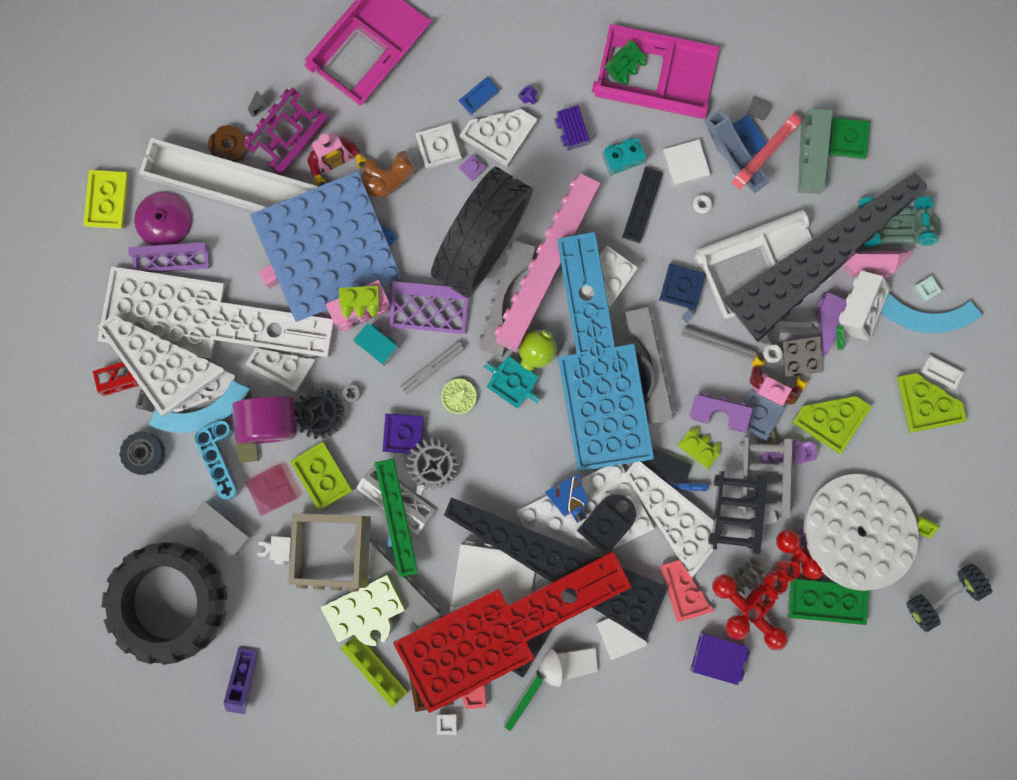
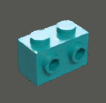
M632 137L622 141V144L617 146L611 144L605 147L602 153L610 176L642 165L647 159L639 137L636 139Z
M367 322L353 341L380 364L385 366L399 349L396 346L397 341L389 335L386 338L381 334L383 330L376 324L371 326Z

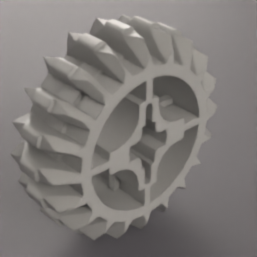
M430 438L429 444L423 439L422 447L419 443H416L415 445L418 450L416 451L412 448L410 450L414 453V456H407V459L412 460V463H406L407 467H412L407 473L409 475L415 474L411 480L419 479L416 484L417 486H421L424 482L423 489L427 490L429 484L431 490H435V484H437L439 489H442L441 482L448 486L449 482L446 479L449 477L454 480V476L450 474L451 472H458L457 469L453 468V465H459V462L452 461V459L457 458V454L450 455L454 450L453 447L446 450L448 447L447 442L441 446V439H438L436 444H434L433 438ZM436 448L440 449L442 453L431 457L426 450ZM422 455L425 463L421 470L418 471L417 461L419 456ZM447 458V468L443 474L440 465ZM430 460L436 461L434 469L432 467L428 468ZM429 472H434L439 478L428 480L422 476Z

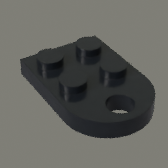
M620 494L607 496L576 531L602 554L606 555L611 552L634 524L636 519L635 506L626 496ZM620 501H625L628 504L627 511L620 512L617 504Z

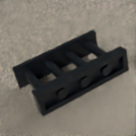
M718 470V474H715L714 486H717L713 530L712 533H709L708 544L711 545L713 550H717L718 543L747 546V549H750V553L760 555L768 476L757 475V479L754 478V480L724 477L725 471ZM723 485L753 488V490H756L755 498L750 500L722 497ZM721 504L751 507V510H754L753 518L743 519L720 516ZM719 524L749 527V529H752L751 537L746 539L718 536Z

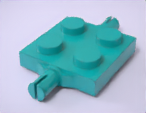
M507 356L498 367L489 361L484 365V368L493 373L486 388L516 409L527 398L536 404L542 398L533 392V387L539 377L530 370L525 369L511 357Z

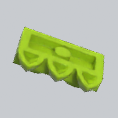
M379 287L339 288V305L343 316L348 319L354 308L356 315L362 318L367 307L370 315L375 317L379 311Z
M700 426L693 427L677 446L703 467L709 469L720 455L721 442L709 446L711 435L706 434L699 438Z

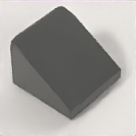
M256 91L248 107L252 117H255L268 107L258 91Z

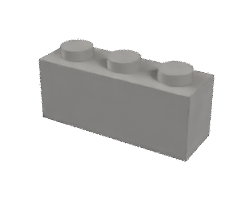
M203 501L189 518L193 522L191 524L193 528L199 532L201 530L207 534L206 538L214 544L216 542L222 546L221 550L228 556L231 554L233 556L238 555L252 538L208 501Z

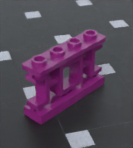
M293 87L290 90L286 89L281 94L280 98L282 100L279 104L274 103L268 110L269 116L266 119L262 117L256 125L258 129L254 134L250 132L244 139L246 142L244 147L250 150L251 153L254 154L260 147L273 158L268 167L280 176L328 119V116L324 112L319 111L317 107L309 114L296 102L301 97V94ZM293 96L294 98L290 105L296 109V112L290 117L282 111L277 117L276 114ZM302 115L309 121L314 116L318 117L301 137L300 133L304 128L297 121ZM283 118L297 129L287 143L272 132ZM269 125L270 127L266 133L273 138L272 141L265 146L258 140L253 146L252 143ZM278 144L286 150L292 144L294 147L280 164L276 165L280 157L273 150Z

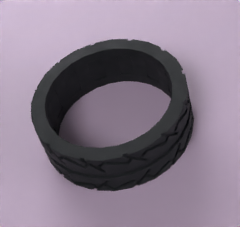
M493 167L470 194L449 228L434 259L430 273L431 276L446 286L450 285L452 290L460 293L462 296L470 297L486 278L512 237L529 204L533 188L519 179H513L512 175L501 168Z

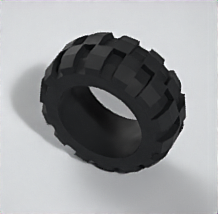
M156 543L132 551L123 558V562L118 567H114L107 579L109 583L107 592H103L101 608L106 609L107 619L103 621L108 634L112 633L117 640L115 644L125 654L131 653L136 657V660L144 663H162V665H167L195 656L198 652L207 648L216 638L215 634L219 627L223 626L227 613L224 611L225 600H228L226 585L223 586L220 579V571L214 562H210L204 557V553L193 547L181 545V543ZM161 566L171 567L183 573L193 585L197 597V610L193 622L181 636L175 639L160 638L151 634L142 626L135 611V594L140 582L149 572Z

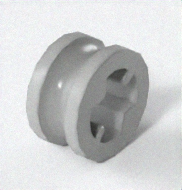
M348 385L344 388L343 397L348 402H356L360 399L361 392L357 386ZM349 389H351L352 391L356 389L357 392H355V398L352 399L351 396L350 398L347 397V395L349 394Z

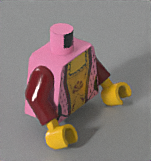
M333 132L329 135H320L319 140L311 144L312 151L307 162L312 176H315L314 185L318 186L320 182L327 184L320 174L323 175L354 159L353 157H356L358 168L362 169L360 162H366L367 158L364 155H360L361 151L353 139L339 136L336 132Z
M757 355L751 362L753 366L750 375L752 388L758 394L782 406L785 403L795 404L802 391L805 390L809 380L807 379L806 382L802 381L800 375L794 387L762 372L761 368L767 360L764 358L761 361L758 358L759 355Z

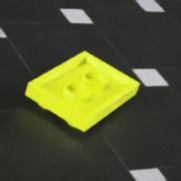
M89 170L83 224L85 227L124 228L129 175L127 172Z

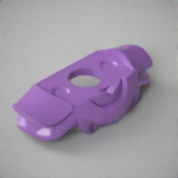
M792 440V453L795 456L792 466L817 459V448L813 442ZM764 452L761 455V463L779 464V462H783V454H779V452Z

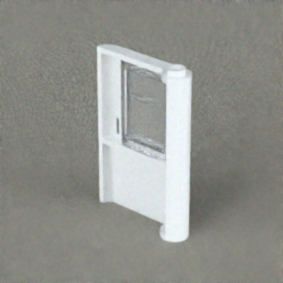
M804 210L696 250L694 255L697 265H701L703 272L706 273L705 277L724 319L735 316L724 302V298L813 240L808 230L809 220Z

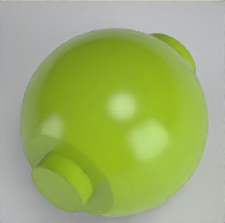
M546 329L532 330L523 337L519 346V354L522 358L520 364L525 369L533 371L535 367H545L554 360L557 353V344L550 331Z

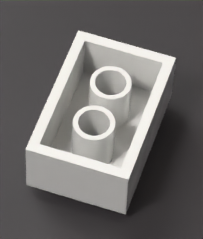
M606 246L600 254L610 309L636 273L638 267ZM588 285L583 286L579 291L580 298L584 301L591 300L594 296L593 288Z
M860 271L859 276H856L854 279L853 291L847 297V306L841 312L839 322L840 325L844 326V331L847 335L870 341L890 288L883 276Z

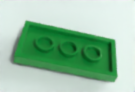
M793 579V582L789 585L787 618L867 625L869 590H854L833 582Z

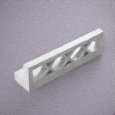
M374 465L361 479L356 489L384 509L379 481L371 477L373 473L377 474ZM400 484L402 497L409 498L412 503L407 504L404 502L409 529L418 535L436 510ZM418 509H423L429 514L424 517L418 512Z

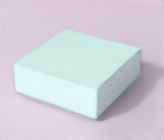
M932 275L914 286L924 302L942 292Z

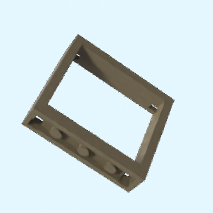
M292 513L288 584H296V588L307 589L308 585H313V589L325 590V586H330V590L342 591V587H347L350 592H359V588H367L371 516ZM305 522L356 524L353 581L302 578Z

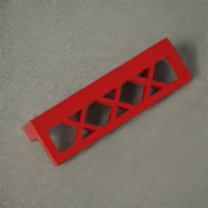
M123 362L92 371L97 393L103 397L140 385L130 371L125 377L117 375L120 368L126 367ZM106 372L111 374L107 382H100V374Z

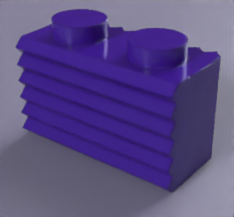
M579 105L557 111V118H554L556 128L561 129L562 135L560 139L563 147L566 146L567 150L570 151L589 145L590 138Z

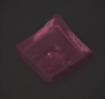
M281 464L245 482L260 516L298 499Z

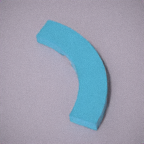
M888 294L881 314L888 320L908 330L933 334L946 333L963 328L983 316L971 301L951 312L929 314L906 307L891 294Z
M232 380L225 393L210 406L189 413L170 412L165 417H162L156 409L149 426L177 433L198 431L231 415L232 403L244 400L251 388Z

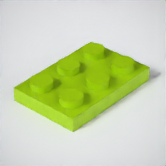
M324 442L319 443L289 461L318 511L323 510L353 492Z

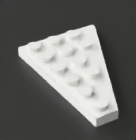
M115 315L110 316L98 325L100 331L162 417L168 415L226 373L222 367L204 358H200Z

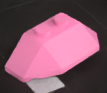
M858 251L841 268L851 277L859 276L860 271H865L888 279L912 255V251Z

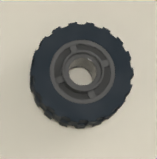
M141 431L140 433L130 434L126 440L124 439L122 446H120L119 457H121V463L130 472L138 475L152 474L163 465V460L166 456L165 447H163V443L158 437ZM142 449H145L146 455L143 458H140L139 452Z

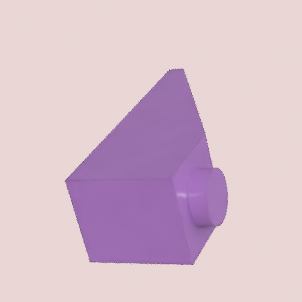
M826 293L823 297L820 296L816 307H819L816 314L817 326L820 329L818 336H821L822 356L828 354L836 335V326L840 325L839 316L847 306L845 299L831 293Z

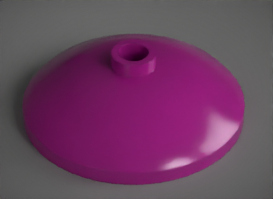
M156 192L147 196L138 205L134 216V224L138 235L151 246L180 243L187 236L192 223L191 212L186 202L170 192ZM162 214V218L158 220L157 215Z

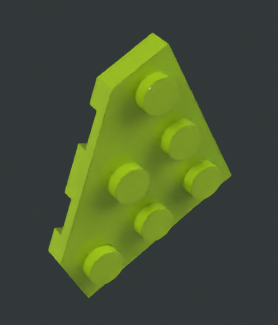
M914 373L896 377L909 433L967 422L963 403L946 394L944 390L936 385L929 383L919 374Z
M857 396L802 406L791 423L841 455L872 406Z

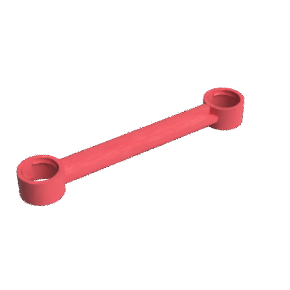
M794 112L731 183L741 190L803 119Z

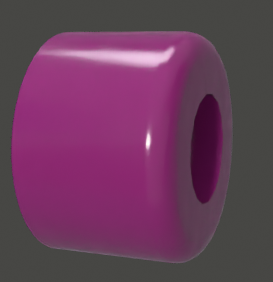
M263 397L232 403L234 436L238 444L277 443L292 440L296 437L297 427L293 397Z

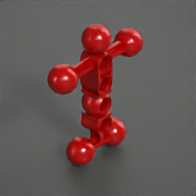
M784 529L776 537L778 549L783 553H792L793 555L789 559L779 560L776 567L773 568L774 571L769 572L765 576L763 584L760 583V587L755 588L746 599L737 591V583L731 575L721 574L714 579L712 590L715 595L721 599H729L739 609V615L731 616L725 624V630L732 639L740 640L747 637L750 632L749 622H751L764 634V642L769 649L778 651L787 646L789 636L786 630L781 626H772L764 616L773 607L775 600H778L779 597L777 595H782L786 592L788 582L792 583L793 579L797 578L801 571L804 576L813 580L819 579L824 575L818 563L802 548L801 538L793 529ZM777 580L778 583H777V585L774 587V582ZM765 594V599L761 601L762 596Z

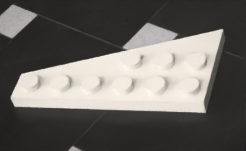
M640 461L633 462L624 473L625 477L690 576L693 577L713 552L711 545L708 544L709 533H712L713 520ZM719 525L718 536H725L727 531Z

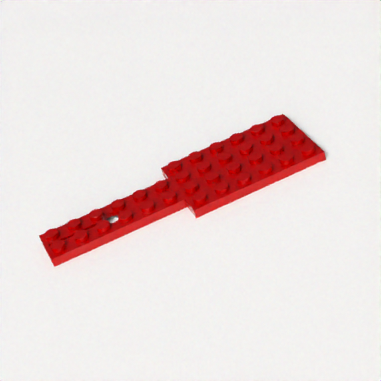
M612 551L508 605L498 587L393 641V645L428 713H431L534 660L535 657L526 641L631 588V585ZM567 588H572L577 593V598L573 603H567L562 600V592Z

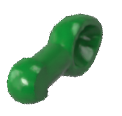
M837 325V349L842 351L846 347L844 326Z

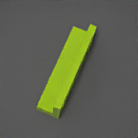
M355 635L340 648L392 708L408 693V690L368 645L359 641Z

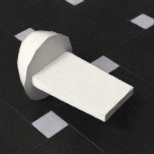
M592 647L556 653L553 649H550L542 658L539 669L540 675L551 686L560 687L562 681L598 672L596 649Z

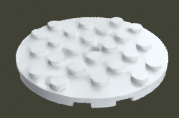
M850 474L838 477L817 491L811 499L805 514L804 533H806L807 548L812 559L822 568L821 571L826 576L844 587L860 591L887 587L902 578L914 562L919 542L915 516L905 498L894 487L881 479L863 474ZM858 527H863L866 535L864 537L858 534Z

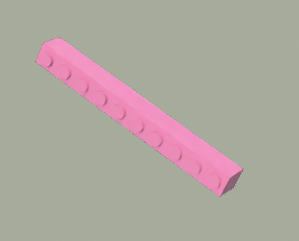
M581 173L577 179L573 178L569 186L571 191L569 195H564L561 202L563 205L561 211L557 210L553 217L555 221L553 227L549 226L545 233V237H547L545 243L541 242L536 251L539 253L538 257L530 262L528 267L530 272L528 276H523L520 282L522 288L520 292H515L511 300L514 304L511 309L507 308L503 319H505L503 326L499 325L494 334L497 336L496 343L517 352L561 264L557 239L576 235L598 191L600 182Z

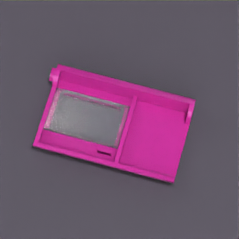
M354 0L304 59L306 63L304 66L311 73L315 71L353 102L361 106L431 24L432 20L423 16L404 0Z

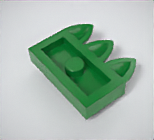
M629 40L604 65V68L614 80L627 85L628 77L626 72L630 75H637L635 63L645 66L646 59L632 40Z

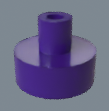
M527 85L520 91L518 98L524 104L530 102L533 105L537 102L535 97L537 90L533 85Z

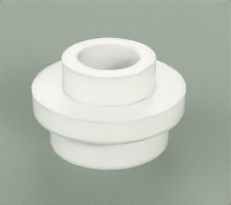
M699 195L693 201L694 210L700 214L709 212L712 207V201L706 195ZM699 202H704L705 207H700Z
M777 344L767 345L763 350V357L770 363H776L782 358V349ZM770 350L775 352V357L769 355Z

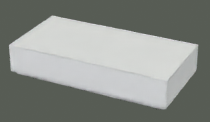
M931 355L927 356L920 371L925 376L953 390L957 388L964 374L963 371Z

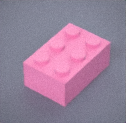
M379 280L366 285L379 287L378 315L387 313L391 305ZM339 298L326 304L335 326L340 331H348L354 327V324L358 322L365 323L372 319L367 307L362 318L356 315L353 308L350 317L346 319L341 312Z

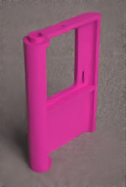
M610 24L598 82L594 81L592 92L595 93L594 97L705 119L720 47ZM629 40H632L641 52L661 56L663 62L657 90L650 91L608 82L606 80L607 71L604 65L610 60L612 49L614 47L622 48Z

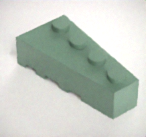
M809 108L801 122L798 193L821 194L828 185L826 170L829 165L828 151L832 110Z

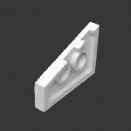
M255 348L246 362V366L297 393L314 365L315 359H305L295 355L290 356Z

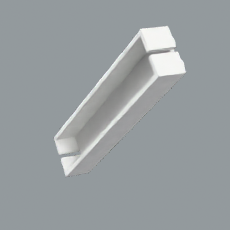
M150 138L145 153L153 160V163L144 157L139 174L145 180L255 212L318 187L154 138Z

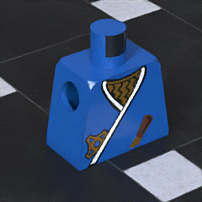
M578 473L545 491L547 497L564 517L571 513L576 523L587 518L581 507L587 505L588 500Z

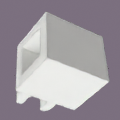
M271 536V544L267 542L258 543V545L265 547V552L257 553L258 556L264 557L270 553L269 560H275V564L286 565V562L290 561L291 537Z

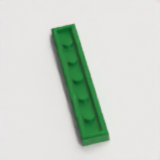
M391 458L375 462L399 577L417 574L419 572L395 460Z

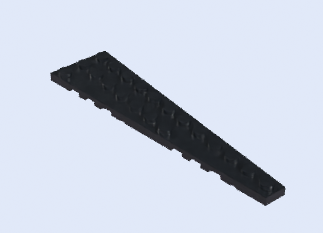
M914 172L724 298V302L758 343L775 328V325L782 318H786L796 305L799 306L808 294L813 293L853 257L863 244L874 237L875 233L881 228L886 227L894 216H898L905 207L909 206L927 189V184Z
M453 497L450 498L444 513L445 517L550 582L598 559L596 556ZM622 568L631 588L592 608L647 641L668 586ZM567 588L564 590L577 598V593L574 589Z

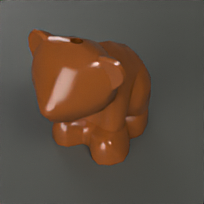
M401 151L396 154L391 169L383 170L378 167L374 159L367 157L362 175V182L367 194L377 198L389 196L405 180L416 173L415 162L408 156L406 151Z

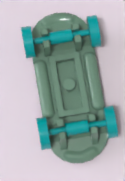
M923 196L915 199L914 208H904L898 216H894L888 222L886 227L881 228L870 241L863 245L919 244L921 246H931L938 243L941 224L937 216L932 212V209H929L934 206L933 198ZM875 197L860 199L858 201V208H862L874 200Z

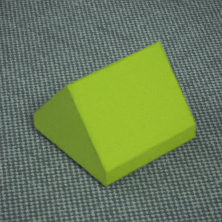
M920 515L916 520L918 533L929 539L940 528V525Z

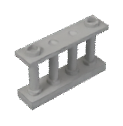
M744 437V441H740V453H744L743 479H747L748 471H772L782 474V482L767 483V491H778V493H781V501H778V503L765 502V510H774L777 513H781V517L790 518L792 439H783V443L779 445L750 444L749 438ZM748 451L779 452V454H783V462H779V464L748 463ZM743 487L742 499H747V490H753V488ZM738 506V511H742V515H746V509H751V507Z

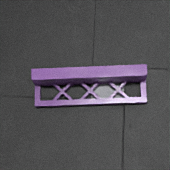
M205 242L128 247V255L132 257L133 270L166 272L210 269L209 246ZM204 254L205 264L197 265L192 260L197 255ZM178 256H184L188 259L182 266H177L173 262ZM159 257H165L169 260L164 267H158L155 264ZM138 258H146L149 264L145 268H138Z

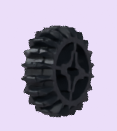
M312 388V395L307 390L305 391L307 397L305 398L300 395L299 398L303 401L301 403L295 402V405L299 406V409H295V413H298L295 417L296 420H300L296 423V427L303 426L300 432L305 433L307 431L306 436L309 438L314 433V439H318L319 434L322 439H325L326 432L331 437L333 436L331 429L338 432L339 429L335 425H343L338 420L339 418H345L344 414H339V412L345 410L344 407H338L342 400L335 401L338 397L337 394H333L330 397L332 391L329 389L324 394V388H320L319 393H317L316 388ZM323 398L317 406H308V403L312 400ZM328 400L334 408V417L326 412ZM321 409L323 416L317 417L315 411H320ZM304 411H308L311 414L310 426L305 421ZM322 420L331 422L322 429H315Z

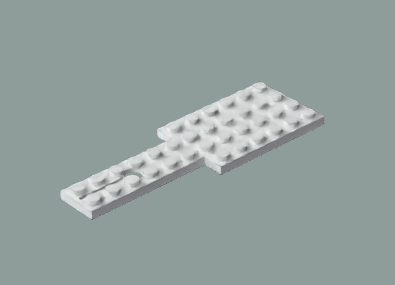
M112 266L101 318L102 323L110 316L115 315L198 357L212 359L215 341L328 358L334 326L332 319L310 316L295 322L292 313L223 303L225 284ZM273 323H278L282 327L281 334L275 338L270 337L267 332L268 327ZM99 329L97 341L109 343Z

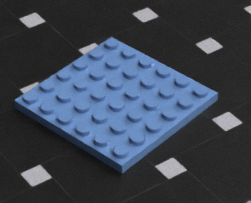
M358 171L250 214L295 322L327 310L326 304L339 298V288L364 287L379 280L381 286L392 283V281L402 279Z

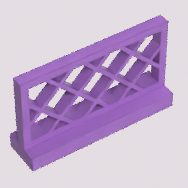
M392 281L389 327L465 334L468 298L447 286ZM396 293L404 294L409 301L400 307L396 302ZM418 295L423 296L428 301L420 309L412 301ZM437 297L443 298L447 303L439 311L431 303ZM446 298H452V300L448 302ZM456 299L464 300L463 308L457 313L450 304ZM411 302L418 311L408 317L403 308ZM428 304L436 311L429 319L421 311ZM447 306L455 313L448 321L440 313ZM401 311L407 320L402 324H395L394 315ZM418 313L426 320L421 326H416L411 320ZM437 314L445 322L439 328L434 327L430 322ZM456 316L462 321L461 330L453 329L449 324Z

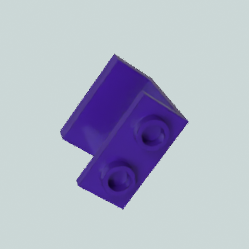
M700 632L690 671L739 685V681L742 682L745 670H743L744 662H748L750 651H748V647Z

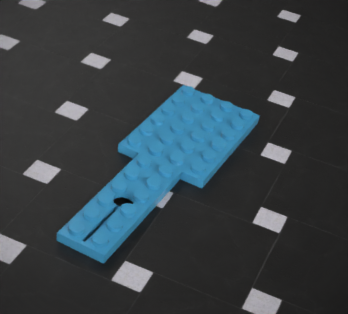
M596 232L557 239L577 354L558 357L577 470L581 471L654 459L636 348L635 344L615 346ZM586 285L594 290V296L589 301H584L579 295L580 289Z

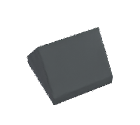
M753 97L746 115L764 121L771 103Z
M140 390L136 409L153 412V403L145 392Z

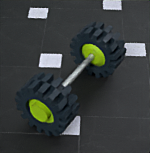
M970 563L958 570L957 576L960 578L959 581L963 584V587L934 605L930 604L929 600L922 594L906 602L909 613L912 614V618L915 619L917 625L919 624V627L927 633L941 624L940 617L934 609L966 590L975 601H980L992 593L993 590L988 583L989 580L985 578V574L981 572L980 568H977V565Z

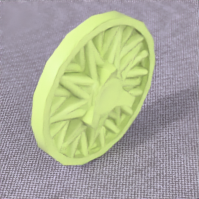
M465 379L451 380L444 386L441 394L444 407L453 414L467 413L474 407L477 398L475 388Z

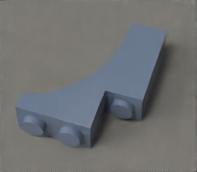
M718 109L706 118L704 122L717 151L728 160L733 174L737 176L753 158L741 142L730 118ZM759 168L745 185L755 194L770 183V181Z

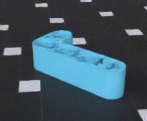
M217 421L198 430L194 439L219 496L223 499L231 500L237 497L239 489L219 443L232 436L233 427L225 421ZM222 425L227 427V432L224 435L219 434V428ZM208 433L209 440L203 443L201 437L203 434ZM215 450L217 453V457L215 460L211 461L209 459V454L211 451ZM223 468L225 474L219 479L216 474L217 470ZM227 487L232 488L230 495L225 494Z

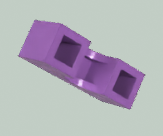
M700 393V396L695 395L689 416L690 420L709 424L710 418L714 413L723 412L729 417L728 429L747 434L752 414V408H749L748 404L742 402L733 404L725 398L716 400L712 399L711 395Z

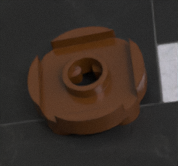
M220 126L209 137V151L215 157L232 162L241 161L247 151L244 147L246 143L244 141L245 136L234 126ZM227 140H230V143L233 144L229 149L223 146V144L227 143Z

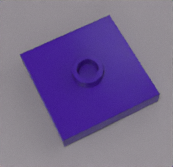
M385 413L382 452L414 454L410 451L411 448L417 451L418 448L415 444L419 443L422 446L424 416Z

